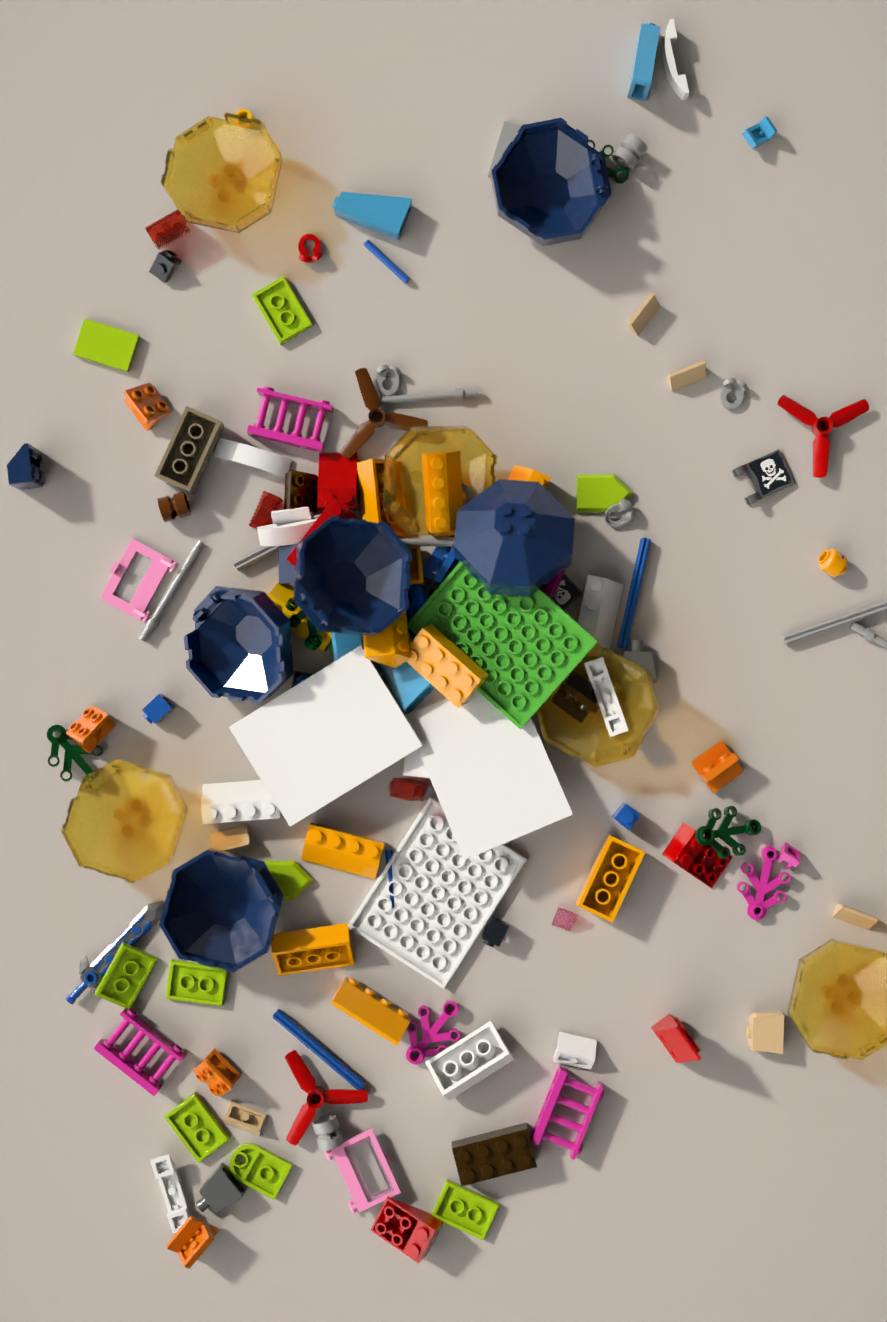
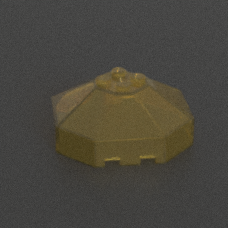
M225 113V120L208 116L176 137L173 151L171 148L167 151L164 175L162 174L161 184L185 222L240 233L272 212L283 159L280 150L259 119L251 118L250 120L232 113Z
M412 426L385 454L383 510L409 536L431 535L436 540L455 537V530L436 533L426 531L422 453L460 450L462 480L464 485L473 490L475 497L496 482L494 468L497 465V456L472 429L466 426ZM463 492V503L465 504L469 502L470 496L468 493Z
M596 644L576 666L574 671L590 682L584 663L603 657L629 731L610 737L600 708L596 713L590 711L582 723L575 720L551 702V699L561 685L537 711L544 741L553 744L572 757L578 756L595 767L634 757L660 711L650 671L603 644Z
M116 759L82 778L77 797L70 801L67 811L68 815L61 832L79 867L99 871V873L134 883L172 862L188 807L171 775Z
M831 939L799 959L787 1014L806 1045L813 1052L824 1053L845 1060L850 1057L863 1060L887 1045L886 951Z

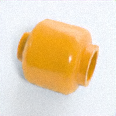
M836 549L825 550L818 558L819 568L831 577L844 574L848 568L847 557Z

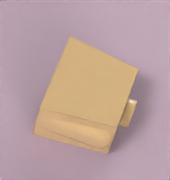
M780 1011L768 1013L754 1012L749 1014V1026H746V1037L749 1038L748 1045L752 1051L783 1054L784 1015Z

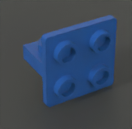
M436 546L423 568V576L441 585L459 563L454 557V546Z

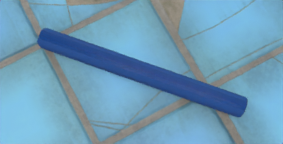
M649 538L640 539L617 648L624 650L628 648L651 544V539Z
M278 1009L273 1014L274 1020L355 1089L361 1090L365 1081L282 1010Z

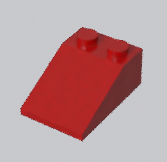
M319 453V510H324L333 498L337 499L348 509L357 510V453L350 459L345 458L341 453Z

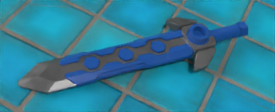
M163 901L147 904L130 922L127 928L91 963L90 967L87 956L80 961L79 974H81L80 979L82 983L66 997L70 1004L73 1005L87 987L91 989L98 988L122 942L134 946L161 919L164 907Z

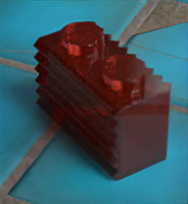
M179 209L145 228L154 245L159 250L164 245L167 246L170 242L177 240L183 234L190 233V229Z
M263 491L262 498L258 502L259 505L256 506L257 509H255L254 516H252L251 523H249L252 529L257 531V527L273 524L271 512L280 509L283 502L280 497Z
M393 778L389 783L390 797L408 801H424L427 783L408 778Z

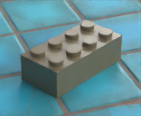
M186 406L154 476L163 482L194 494L225 426L222 421Z

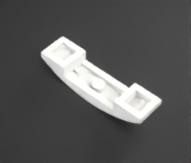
M670 19L662 45L663 65L671 87L678 97L684 101L689 95L686 74L678 75L672 50V46L675 45L677 40L674 19Z
M219 438L214 457L237 462L284 478L292 463L291 459L222 438Z
M320 515L314 516V519L281 526H277L275 523L257 527L260 546H284L299 543Z
M603 657L584 663L609 736L612 737L629 731Z
M168 1154L151 1159L150 1162L155 1178L158 1179L162 1190L172 1233H176L190 1217L178 1171L172 1157Z

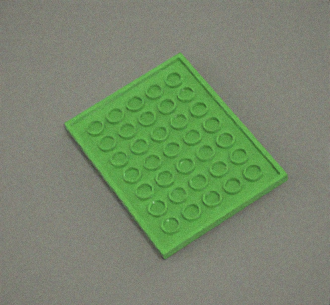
M461 561L407 624V627L415 635H418L422 628L432 624L488 673L489 676L477 691L519 729L524 727L599 642L539 588L530 597L489 594L485 586L469 573L467 567Z

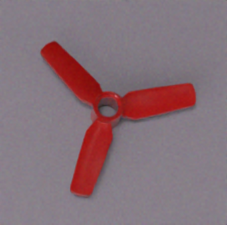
M782 395L777 402L779 407L807 426H812V433L816 436L813 440L814 478H824L827 476L830 446L827 434L833 428H838L869 411L867 400L862 399L833 412L829 417L818 419L814 412L785 395ZM818 424H825L826 431L820 430Z
M296 1050L286 1054L285 1060L300 1088L308 1093L307 1103L302 1105L286 1137V1140L291 1145L296 1146L316 1115V1109L321 1107L324 1102L330 1105L366 1103L368 1101L367 1090L330 1089L324 1091L323 1088L316 1086L315 1078ZM314 1093L319 1094L321 1100L314 1101L311 1095Z

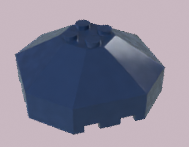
M562 118L522 125L514 140L511 141L502 154V158L491 171V181L498 216L542 246L581 239L612 194L605 156L588 145L589 138L586 134L578 129H573Z
M499 479L457 510L454 557L459 562L461 561L467 567L469 573L485 586L489 594L530 597L542 584L546 585L557 576L560 570L566 569L571 565L575 518L539 482Z
M331 516L297 545L293 601L319 631L376 636L409 609L408 590L410 589L411 573L409 571L412 552L386 522L375 523L361 519H341L340 517Z
M215 586L194 609L193 620L195 621V630L184 637L185 650H188L189 653L186 668L211 697L220 698L223 696L228 697V700L241 702L251 700L252 703L260 704L271 697L293 675L290 620L264 591Z
M209 848L173 870L159 926L179 959L198 962L201 965L217 967L234 973L269 951L284 894L264 861Z

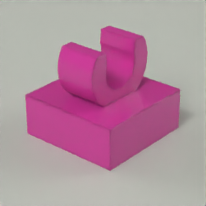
M785 842L781 847L777 863L785 860L787 862L786 869L791 868V866L796 868L800 863L802 853Z

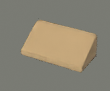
M653 293L648 296L627 324V328L635 335L640 334L660 308V304Z
M700 361L670 373L666 380L671 391L706 378L705 361Z
M248 824L210 833L212 848L222 851L252 843Z
M839 903L836 904L833 913L834 918L865 929H870L878 922L877 917Z
M231 1101L223 1123L259 1136L267 1114Z

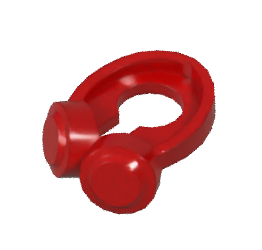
M306 234L300 238L298 249L301 261L306 263L317 262L323 257L321 243L315 235ZM307 240H312L315 243V247L312 249V256H309L308 250L304 248V243Z

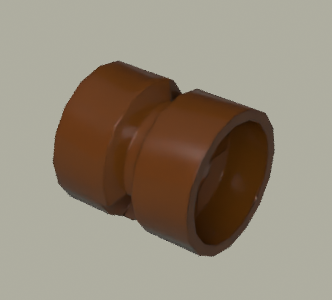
M184 491L173 494L172 498L169 496L158 498V506L164 522L175 520L176 516L183 518L191 515L188 498Z

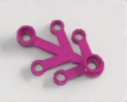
M765 846L761 851L764 863L760 880H758L753 872L752 864L746 862L741 865V871L747 875L757 892L754 899L749 892V885L746 882L740 881L737 883V890L742 893L748 903L747 914L753 920H761L766 915V909L777 902L782 903L787 899L786 893L778 890L774 893V896L763 901L766 893L782 883L787 884L791 881V875L783 871L779 873L778 877L768 882L772 862L778 857L777 850L772 846ZM769 851L773 852V856L771 858H768L767 853ZM746 865L750 866L749 872L744 871ZM784 874L788 876L786 881H782V875ZM741 884L746 885V889L744 891L740 890ZM779 893L783 894V898L781 900H778L777 895ZM756 907L760 908V912L758 914L754 913V909Z
M448 1000L444 1003L442 1014L431 1028L429 1027L428 1019L429 1008L426 1005H421L418 1008L423 1039L419 1044L416 1035L418 1024L411 1020L409 1025L414 1024L416 1028L410 1030L407 1027L406 1029L409 1032L410 1047L406 1051V1058L411 1064H420L425 1057L436 1056L440 1053L439 1049L441 1047L448 1048L447 1045L440 1044L437 1048L425 1049L429 1043L459 1040L460 1032L455 1028L449 1032L437 1033L449 1017H454L458 1013V1005L455 1001ZM453 1005L454 1010L449 1011L447 1006ZM423 1008L427 1010L425 1015L420 1013V1010ZM457 1032L458 1036L452 1038L451 1033ZM414 1051H418L419 1056L414 1057L412 1053Z

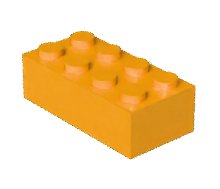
M432 624L422 628L409 645L410 659L406 662L457 708L465 705L489 676L488 673Z
M607 834L577 898L576 905L613 923L645 855V851Z

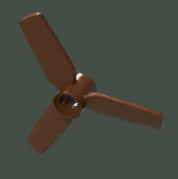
M360 368L355 371L364 404L370 412L368 414L369 420L359 426L340 452L345 458L350 459L374 434L375 427H382L384 424L392 429L419 433L427 432V420L395 412L385 414L384 410L379 408L380 400L367 368ZM375 413L382 414L383 418L380 422L372 420V416Z

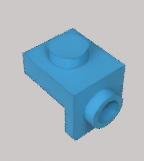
M766 116L758 124L746 129L742 135L750 147L754 149L768 142L777 133V129L769 117Z

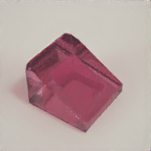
M558 906L552 925L570 931L577 914Z

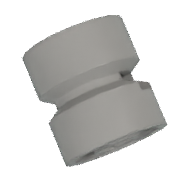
M628 134L621 144L622 147L617 148L612 155L613 161L628 172L633 170L638 162L637 159H641L648 149L647 145L634 134Z
M327 1115L313 1121L314 1132L316 1135H319L317 1138L319 1150L334 1149L344 1143L341 1131L337 1130L339 1123L336 1115Z

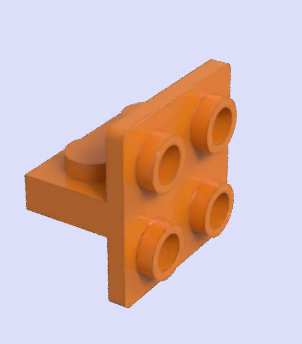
M146 383L124 392L126 396L125 404L146 431L151 430L161 418L172 413L167 403L164 402L151 383Z
M92 705L84 710L82 716L76 722L70 725L66 734L73 738L86 752L90 753L116 724L106 712Z
M719 741L691 762L712 793H716L744 772L737 762L739 759L736 754L731 753L723 741Z
M215 1048L193 1069L196 1078L204 1082L209 1087L210 1092L218 1097L230 1091L242 1076Z
M190 1216L166 1244V1247L178 1253L183 1266L190 1269L215 1239L214 1236L219 1230L211 1224Z

